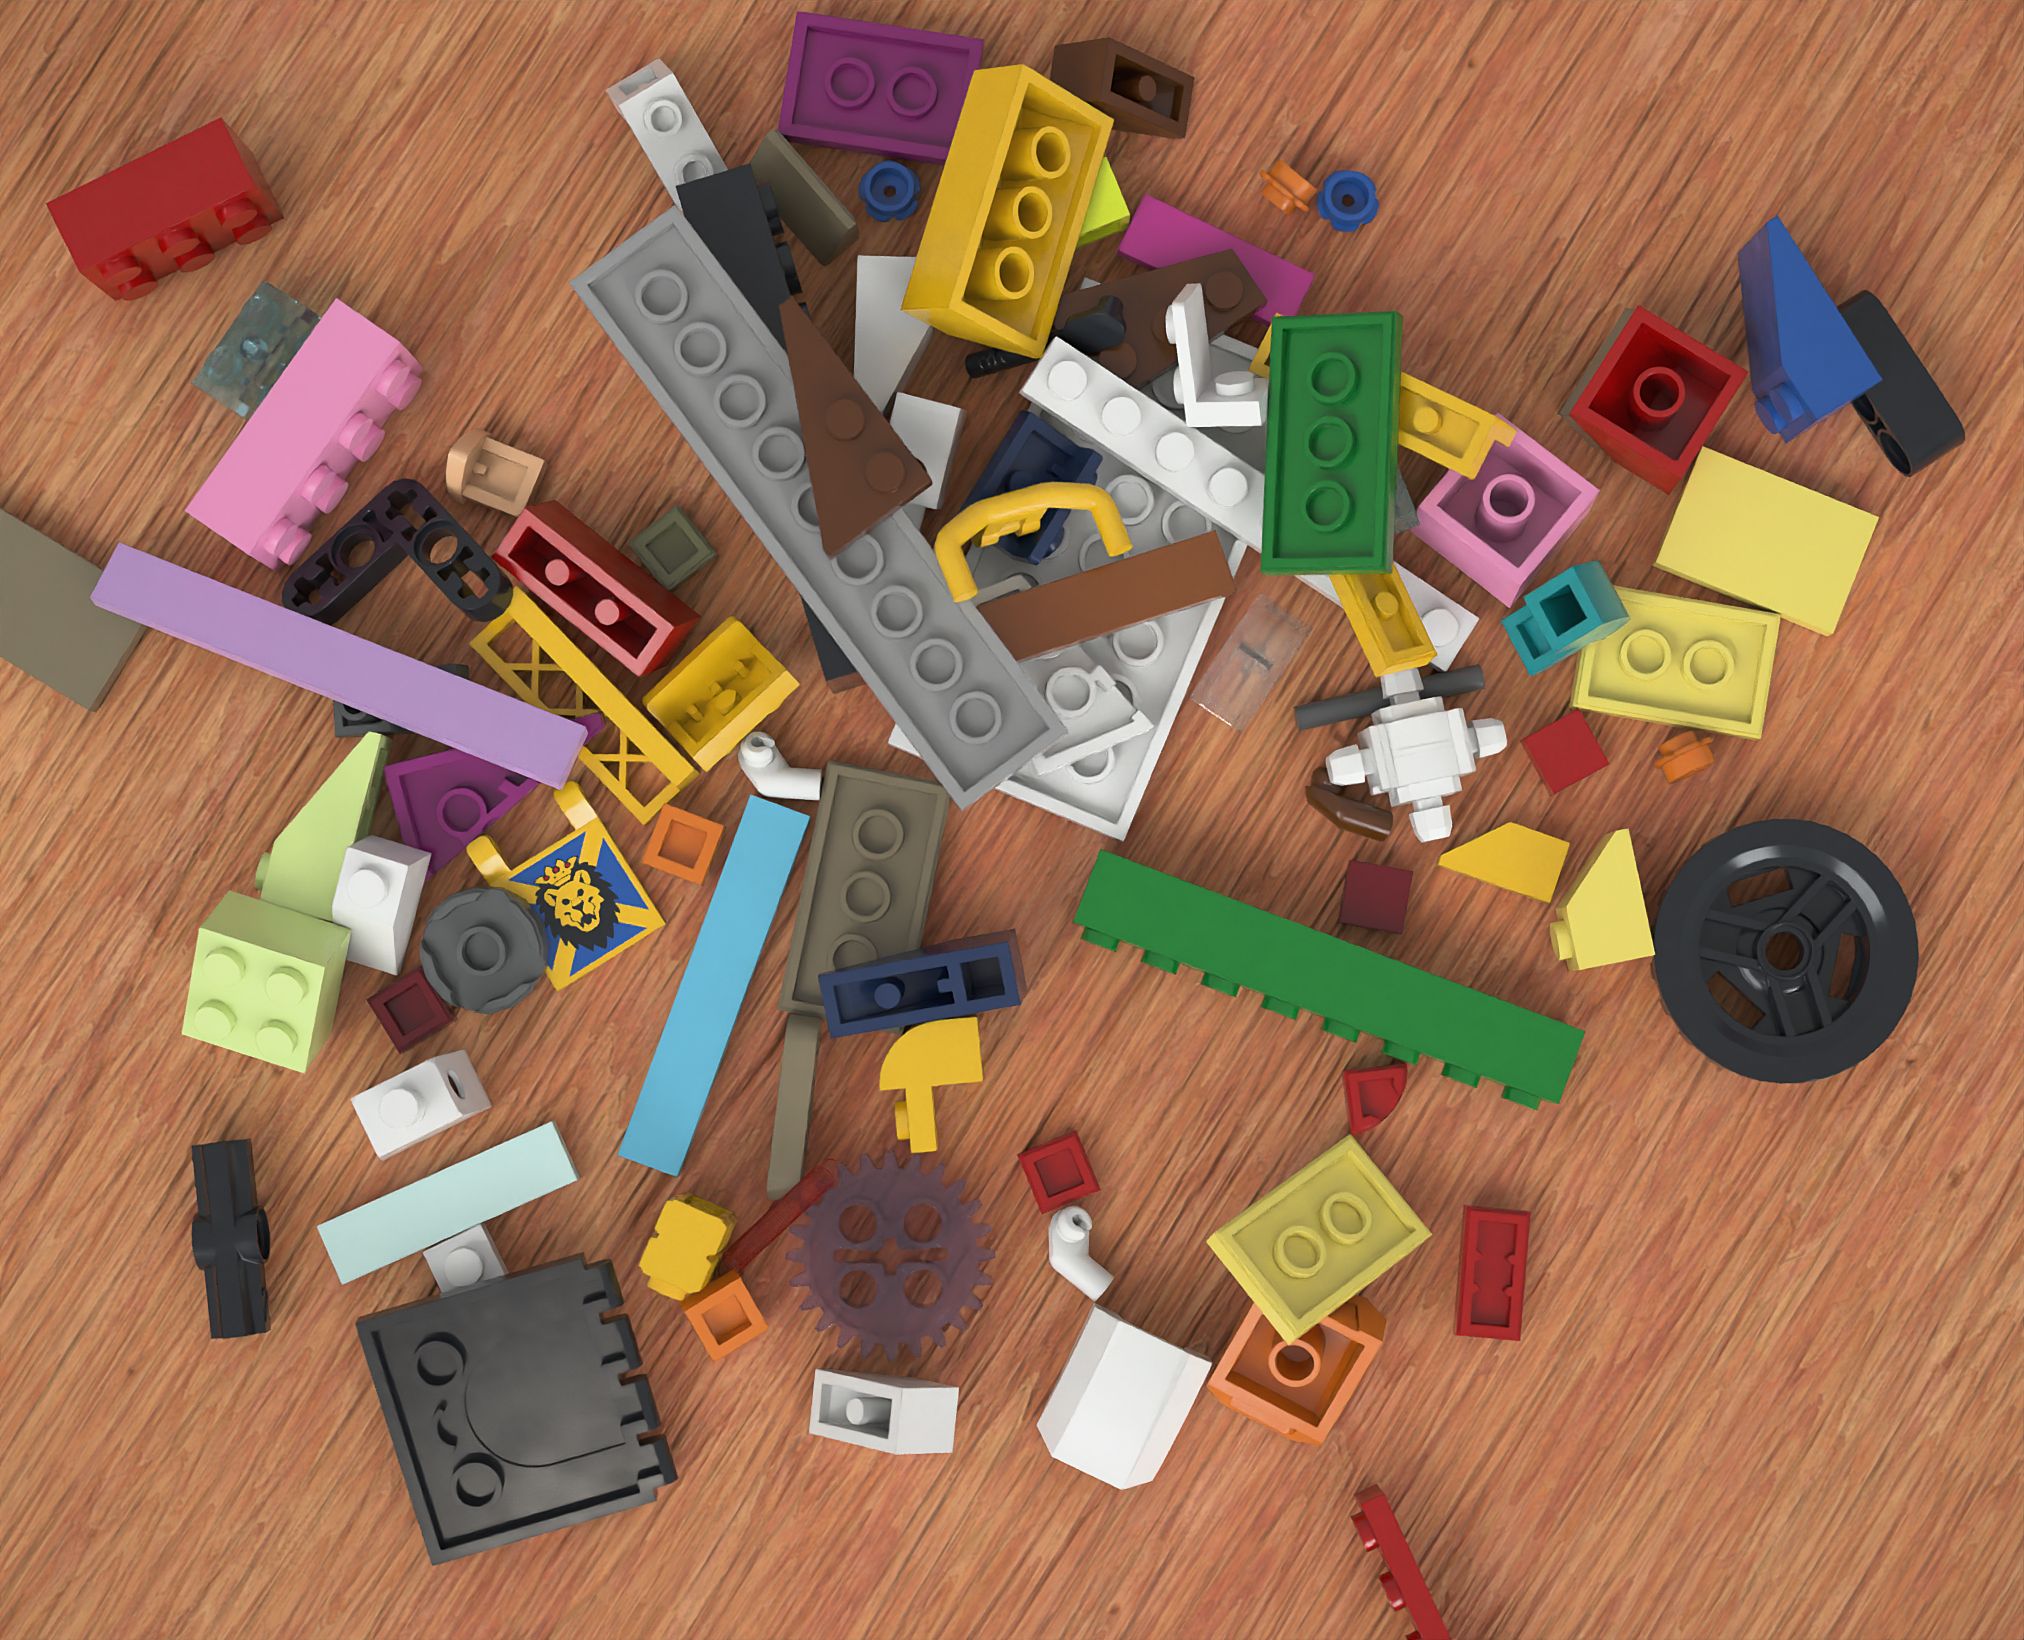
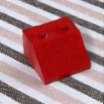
M1638 305L1573 406L1569 416L1615 463L1669 495L1685 474L1749 372Z

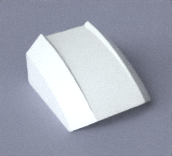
M1093 1303L1038 1420L1037 1427L1052 1457L1116 1488L1123 1490L1153 1481L1193 1405L1212 1365V1361L1209 1357L1191 1348L1185 1347L1183 1349L1124 1321L1117 1313Z

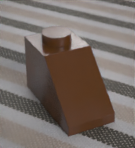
M1110 37L1055 45L1050 81L1114 119L1112 130L1171 139L1185 138L1194 83L1193 76Z

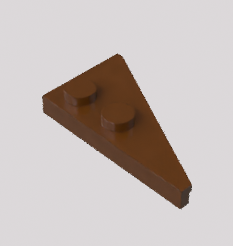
M791 296L779 305L823 550L828 558L833 560L932 486L933 482L800 305Z

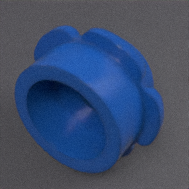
M886 160L875 164L862 177L859 183V197L866 203V212L877 221L888 222L891 218L904 220L911 216L918 206L916 195L921 191L919 178L913 170L905 168L896 161ZM887 187H893L896 190V194L889 198L884 195V190Z
M1341 170L1332 173L1325 179L1323 183L1324 190L1317 195L1316 204L1320 216L1323 219H1329L1334 229L1341 232H1353L1359 228L1360 224H1369L1375 218L1379 208V201L1375 198V184L1368 176L1356 171ZM1350 196L1354 204L1350 207L1344 206L1342 198Z

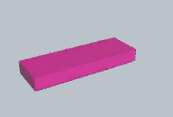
M1144 194L1117 251L1118 256L1151 271L1233 249L1268 300L1266 307L1249 318L1270 327L1272 317H1275L1276 313L1283 316L1297 315L1315 277V274L1147 194Z

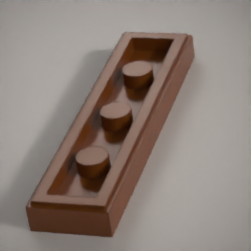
M1216 530L977 605L976 608L1017 663H1021L1232 595L1237 591Z

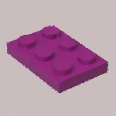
M797 11L778 131L788 142L945 166L974 70L981 69L984 39Z

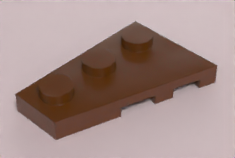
M1228 249L1061 295L1051 328L1053 331L1063 329L1066 320L1071 315L1094 308L1103 296L1112 295L1119 298L1124 305L1122 314L1127 326L1123 341L1115 347L1102 351L1081 353L1139 391L1179 365L1176 344H1171L1167 338L1166 313L1169 305H1172L1173 301L1187 284L1200 283L1202 286L1209 344L1266 307L1268 300L1233 249Z

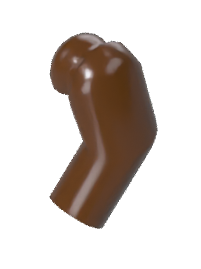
M1318 767L1313 771L1311 785L1305 786L1307 802L1339 829L1380 842L1388 837L1393 825L1392 812L1342 796L1341 793L1345 785L1340 786L1331 783L1327 768Z

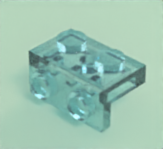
M263 280L252 297L244 304L240 314L216 348L208 355L204 365L191 383L246 421H249L322 318L302 303Z

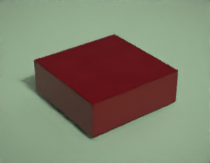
M1349 860L1337 923L1402 934L1413 871Z
M419 966L366 999L399 1054L409 1051L458 1020L449 1004L440 997L427 981L423 966Z

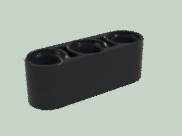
M1861 290L1838 305L1837 309L1883 379L1851 404L1891 464L1902 475L1912 477L1963 444L1965 441L1963 426L1886 308L1874 294L1867 290Z

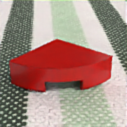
M1407 1063L1341 1071L1349 1133L1351 1135L1376 1127L1394 1110L1406 1088Z

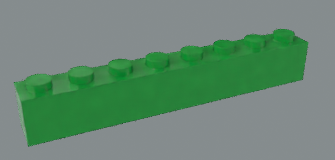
M1102 849L1098 853L1072 924L1084 928L1080 938L1083 941L1113 952L1117 951L1120 942L1144 950L1140 960L1144 964L1174 975L1177 974L1180 964L1203 972L1204 975L1200 984L1235 998L1240 987L1264 995L1261 1008L1293 1020H1297L1301 1009L1324 1018L1320 1030L1357 1043L1360 1032L1384 1041L1380 1051L1383 1054L1416 1066L1420 1055L1444 1063L1440 1075L1474 1088L1478 1087L1480 1078L1503 1085L1505 1087L1501 1098L1535 1111L1538 1110L1541 1100L1554 1104L1560 1103L1585 1031Z

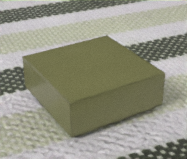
M678 504L628 543L657 581L671 593L719 557Z

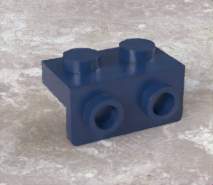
M1021 410L957 515L968 506L980 500L1039 483L1054 481L1095 485L1098 478L1096 470L1101 464L1103 456L1093 449L1079 447L1032 412ZM1048 508L1040 520L1038 531L1023 536H1017L1015 533L999 537L997 543L992 545L1013 560L1036 566L1042 559L1050 556L1060 544L1064 535L1063 524L1072 509Z

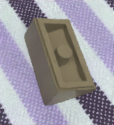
M770 130L763 138L749 163L755 181L759 183L769 180L780 218L820 264L828 265L859 239L857 220L778 130Z

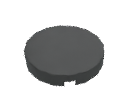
M479 885L450 895L432 910L426 922L424 938L420 943V960L430 985L444 1001L457 1008L461 1006L467 1010L475 1011L473 1013L492 1014L514 1007L538 987L548 967L549 940L542 918L526 899L502 887Z

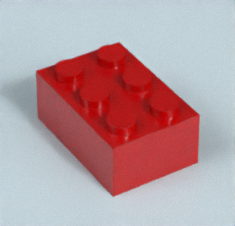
M221 117L46 203L79 272L115 301L121 298L131 301L144 297L158 287V280L178 270L182 273H188L201 269L215 259L214 252L235 242L239 245H245L260 240L271 232V224L284 218L252 151Z

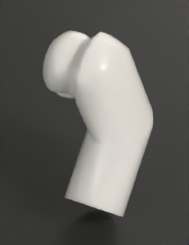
M754 731L742 739L738 751V761L741 769L760 794L774 798L820 801L822 769L790 767L776 748L773 738L765 732Z
M1069 1206L1056 1212L1049 1224V1261L1057 1272L1095 1302L1110 1285L1114 1276L1089 1256V1230L1092 1228L1090 1215L1081 1207Z

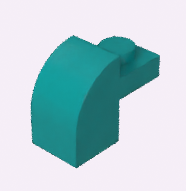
M1595 560L1568 568L1524 596L1526 605L1501 620L1529 675L1533 676L1545 672L1590 643L1605 639L1624 626L1630 620V616L1601 562Z

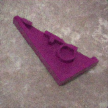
M603 711L568 719L586 727L588 735L583 746L607 726ZM456 748L383 766L404 845L432 853L424 883L541 783Z

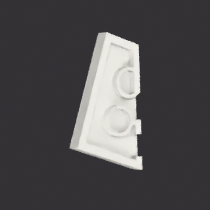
M1019 574L979 590L978 594L970 598V600L976 607L977 605L1019 593L1032 587ZM1078 644L1018 663L1069 731L1066 736L1028 763L1034 779L1148 732L1155 727L1140 709L1137 711L1115 687L1116 682L1101 665L1097 666Z

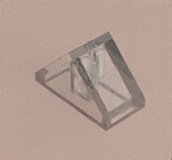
M1260 593L1189 698L1242 733L1313 628Z

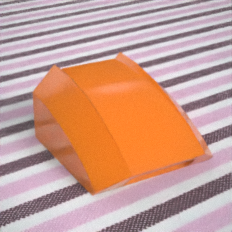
M1354 1295L1292 1344L1288 1345L1250 1298L1210 1375L1206 1387L1221 1404L1289 1440L1321 1446L1383 1343L1386 1319L1366 1297Z

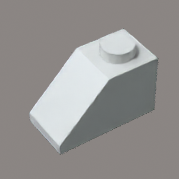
M370 835L347 846L331 908L333 924L352 929L346 960L393 975L401 973L432 853L374 835Z
M815 1369L809 1433L892 1454L953 1453L959 1387L913 1377L834 1369Z

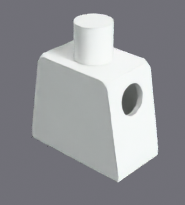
M897 392L890 425L913 456L924 463L926 473L933 482L932 486L902 507L920 532L926 507L932 509H941L967 411Z
M465 1049L429 1059L350 1099L378 1158L382 1161L492 1107L489 1097ZM448 1075L456 1084L460 1097L452 1089Z

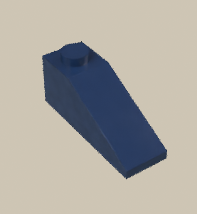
M1015 929L950 940L818 975L831 1039L1021 1005L1027 992Z

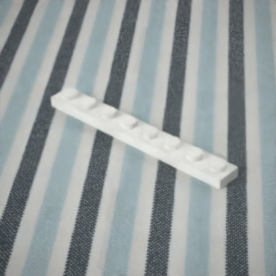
M1056 336L1031 372L1019 394L1261 553L1265 475L1194 427H1187L1185 421ZM1394 562L1438 654L1428 665L1438 672H1446L1480 618ZM1294 575L1343 608L1328 575Z

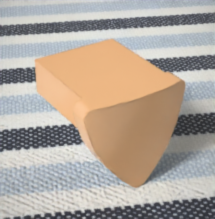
M474 429L465 433L452 446L448 454L446 484L450 500L464 504L467 499L517 519L525 507L532 505L547 469V462L491 439L492 434L484 430Z

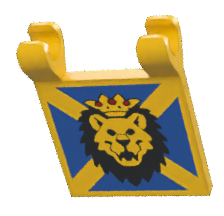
M576 781L566 782L562 790L556 789L554 791L556 802L576 830L513 870L500 847L490 835L480 836L466 847L471 860L490 886L505 888L526 899L542 918L549 940L548 967L545 973L557 992L666 924L599 818L584 790Z

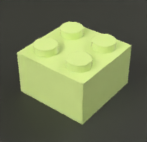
M229 890L199 927L182 1034L305 1073L332 1034L352 929Z

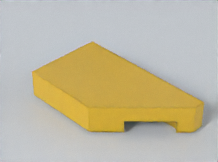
M1508 822L1438 856L1436 866L1548 904L1551 902L1570 843Z

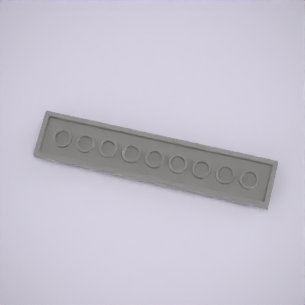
M676 205L569 282L962 812L1068 734L1067 728L972 601L968 599L962 602H954L936 558V553L902 508L833 560H830L825 554L788 355Z

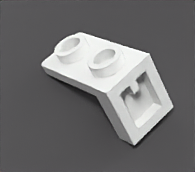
M660 58L606 89L617 111L629 124L680 211L683 210L675 186L728 170L675 75Z
M1200 283L1187 284L1173 301L1172 305H1169L1166 313L1167 338L1171 344H1176L1179 366H1177L1174 373V395L1179 405L1184 404L1187 427L1262 426L1268 416L1269 378H1254L1253 374L1248 371H1231L1213 379L1202 286Z

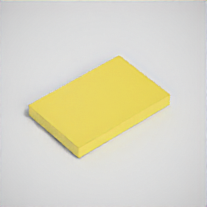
M1702 446L1692 462L1652 566L1763 611L1781 614V618L1829 636L1834 633L1879 517Z
M1614 586L1630 616V620L1605 639L1590 643L1578 651L1569 708L1576 710L1579 708L1581 711L1755 741L1761 739L1781 614Z
M1349 1134L1214 1232L1206 1242L1285 1342L1290 1345L1424 1243L1432 1233L1352 1135Z

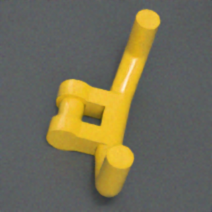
M1052 481L983 499L968 506L943 526L937 534L934 546L936 558L954 602L966 601L976 596L979 592L961 546L971 539L975 547L982 548L997 543L999 537L1015 533L1017 536H1023L1039 530L1040 520L1048 508L1089 510L1092 513L1108 555L1117 556L1127 552L1133 547V544L1115 501L1100 486L1086 483Z

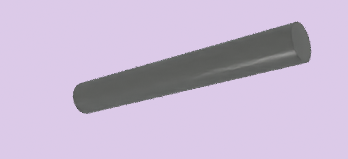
M1477 664L1421 677L1424 690L1418 693L1420 700L1439 696L1446 698L1484 689L1485 682L1482 669ZM1381 686L1294 706L1293 710L1297 728L1299 731L1368 716L1378 709L1391 706L1390 698L1383 699Z

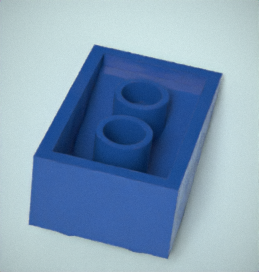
M1777 215L1766 222L1738 252V263L1752 392L1758 399L1754 404L1755 410L1767 430L1772 434L1779 432L1784 442L1788 443L1855 401L1883 379Z

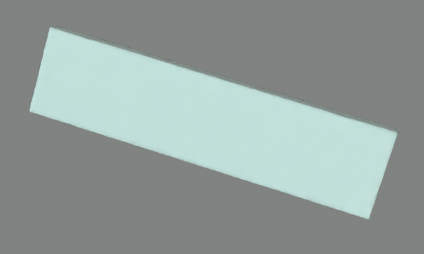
M551 1121L322 1223L317 1228L343 1285L580 1179V1176L556 1121Z

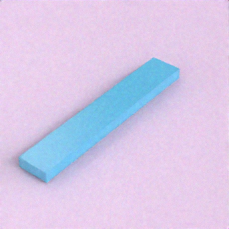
M750 795L618 1156L675 1177L680 1176L807 832L811 816Z

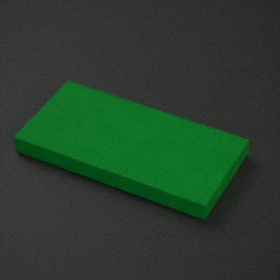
M1398 311L1272 317L1261 573L1267 576L1392 574L1403 316Z

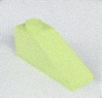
M368 731L274 841L272 852H265L262 855L255 877V888L261 890L259 900L333 922L331 908L347 846L368 837L370 834L385 775L383 766L388 764L393 739Z

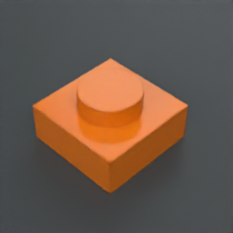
M664 803L641 863L704 886L726 827Z
M735 1269L706 1285L701 1291L695 1292L679 1302L713 1362H716L769 1329Z

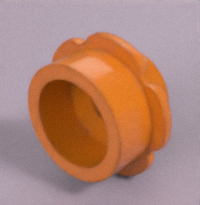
M1281 159L1276 161L1268 173L1264 170L1260 172V176L1268 182L1260 193L1284 213L1290 216L1296 207H1299L1304 212L1310 210L1307 204L1318 189Z
M1693 730L1676 736L1658 747L1663 757L1654 763V767L1657 770L1662 769L1669 784L1684 780L1716 763L1708 747L1713 743V740L1710 737H1706L1698 741Z

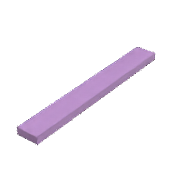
M118 543L90 596L93 603L98 607L559 790L563 789L588 735L587 729L583 725L122 543Z

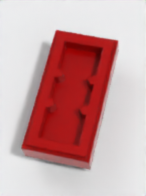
M1463 1205L1453 1334L1520 1341L1531 1212Z

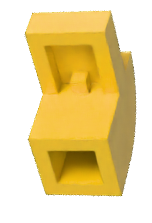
M978 1017L937 1020L918 1025L907 1031L894 1043L884 1060L880 1073V1091L906 1089L907 1101L895 1102V1117L898 1140L910 1139L911 1153L938 1150L933 1086L983 1081Z

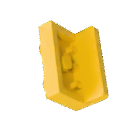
M729 616L642 698V704L707 772L722 757L728 755L736 747L737 743L769 713L775 711L784 699L800 684L735 616Z

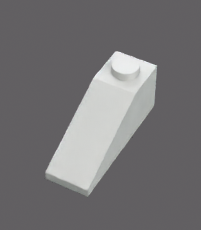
M858 255L854 378L887 420L894 408L897 392H903L934 335V327L900 310L916 257Z

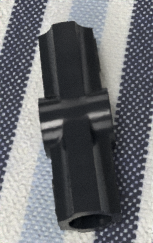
M251 1138L191 1146L198 1213L194 1215L192 1221V1248L196 1265L199 1270L205 1273L211 1339H227L266 1333L271 1330V1318L269 1316V1297L266 1287L264 1263H267L269 1260L271 1243L266 1212L262 1206H258Z

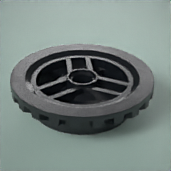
M1770 819L1742 825L1712 838L1701 845V848L1689 859L1684 860L1674 872L1676 873L1667 889L1662 892L1658 901L1657 916L1654 925L1651 926V937L1655 955H1652L1650 968L1652 979L1656 981L1661 996L1659 1001L1665 1014L1671 1017L1679 1029L1678 1033L1682 1038L1706 1056L1705 1059L1718 1067L1725 1068L1741 1077L1780 1084L1811 1082L1837 1075L1855 1066L1871 1055L1894 1031L1905 1013L1916 982L1919 961L1918 936L1910 904L1900 884L1888 867L1865 845L1851 836L1823 824L1798 819ZM1777 869H1784L1790 889L1732 907L1726 890L1730 884ZM1779 932L1791 935L1799 946L1798 960L1787 970H1779L1773 967L1767 960L1765 953L1768 940ZM1841 934L1854 937L1855 959L1849 986L1842 999L1828 996ZM1716 972L1763 1014L1751 1028L1737 1022L1712 996L1706 983Z

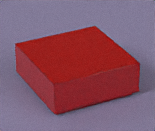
M1579 708L1520 740L1550 796L1609 765L1606 756Z
M1076 1130L1017 1154L1041 1214L1101 1190Z

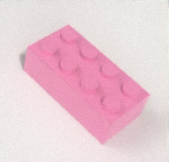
M336 298L185 511L274 571L279 573L285 563L289 566L293 565L307 549L312 538L308 530L322 511L326 514L330 513L344 497L348 489V482L345 481V478L357 461H367L379 448L385 436V431L381 428L394 409L403 410L417 394L422 382L418 376L424 368L401 342Z

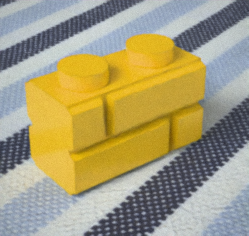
M689 1192L679 1194L667 1200L654 1228L658 1233L650 1238L638 1265L643 1270L642 1273L650 1276L647 1286L663 1295L683 1301L685 1295L701 1291L712 1281L723 1255L720 1251L727 1246L736 1226L738 1218L734 1215V1212Z

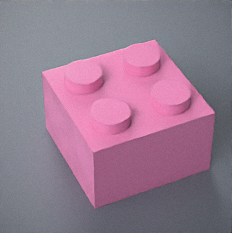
M1497 413L1495 416L1517 430L1510 447L1507 448L1494 441L1474 480L1450 469L1418 506L1410 531L1511 608L1586 518L1600 490L1501 414Z

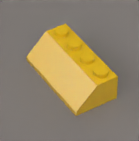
M1024 64L974 70L900 310L947 335L1031 358H1041L1045 351L1114 119Z

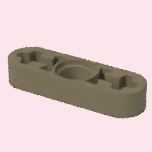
M789 1014L768 1171L767 1199L780 1200L804 1178L821 1040L822 1017Z

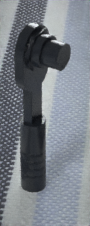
M1106 295L1100 298L1098 305L1094 308L1071 315L1066 320L1063 329L1049 334L1045 351L1056 336L1084 353H1094L1119 345L1123 341L1127 329L1122 314L1124 308L1122 301L1115 296ZM992 347L968 354L965 359V366L970 377L977 379L1038 361L1040 358H1031Z

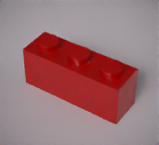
M556 500L525 507L491 557V559L639 677L667 666L701 618L698 613Z

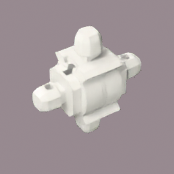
M1417 668L1381 676L1383 699L1390 698L1391 706L1373 712L1371 716L1374 726H1370L1357 733L1361 750L1355 744L1335 750L1326 757L1329 780L1333 784L1344 786L1365 782V776H1367L1370 794L1377 795L1388 792L1391 807L1413 803L1414 813L1409 814L1414 834L1421 843L1449 837L1452 829L1450 805L1443 806L1441 797L1462 791L1459 777L1476 771L1474 758L1476 760L1494 755L1507 746L1504 725L1500 720L1487 718L1471 720L1467 722L1466 726L1463 708L1445 711L1442 696L1420 700L1418 692L1424 690Z

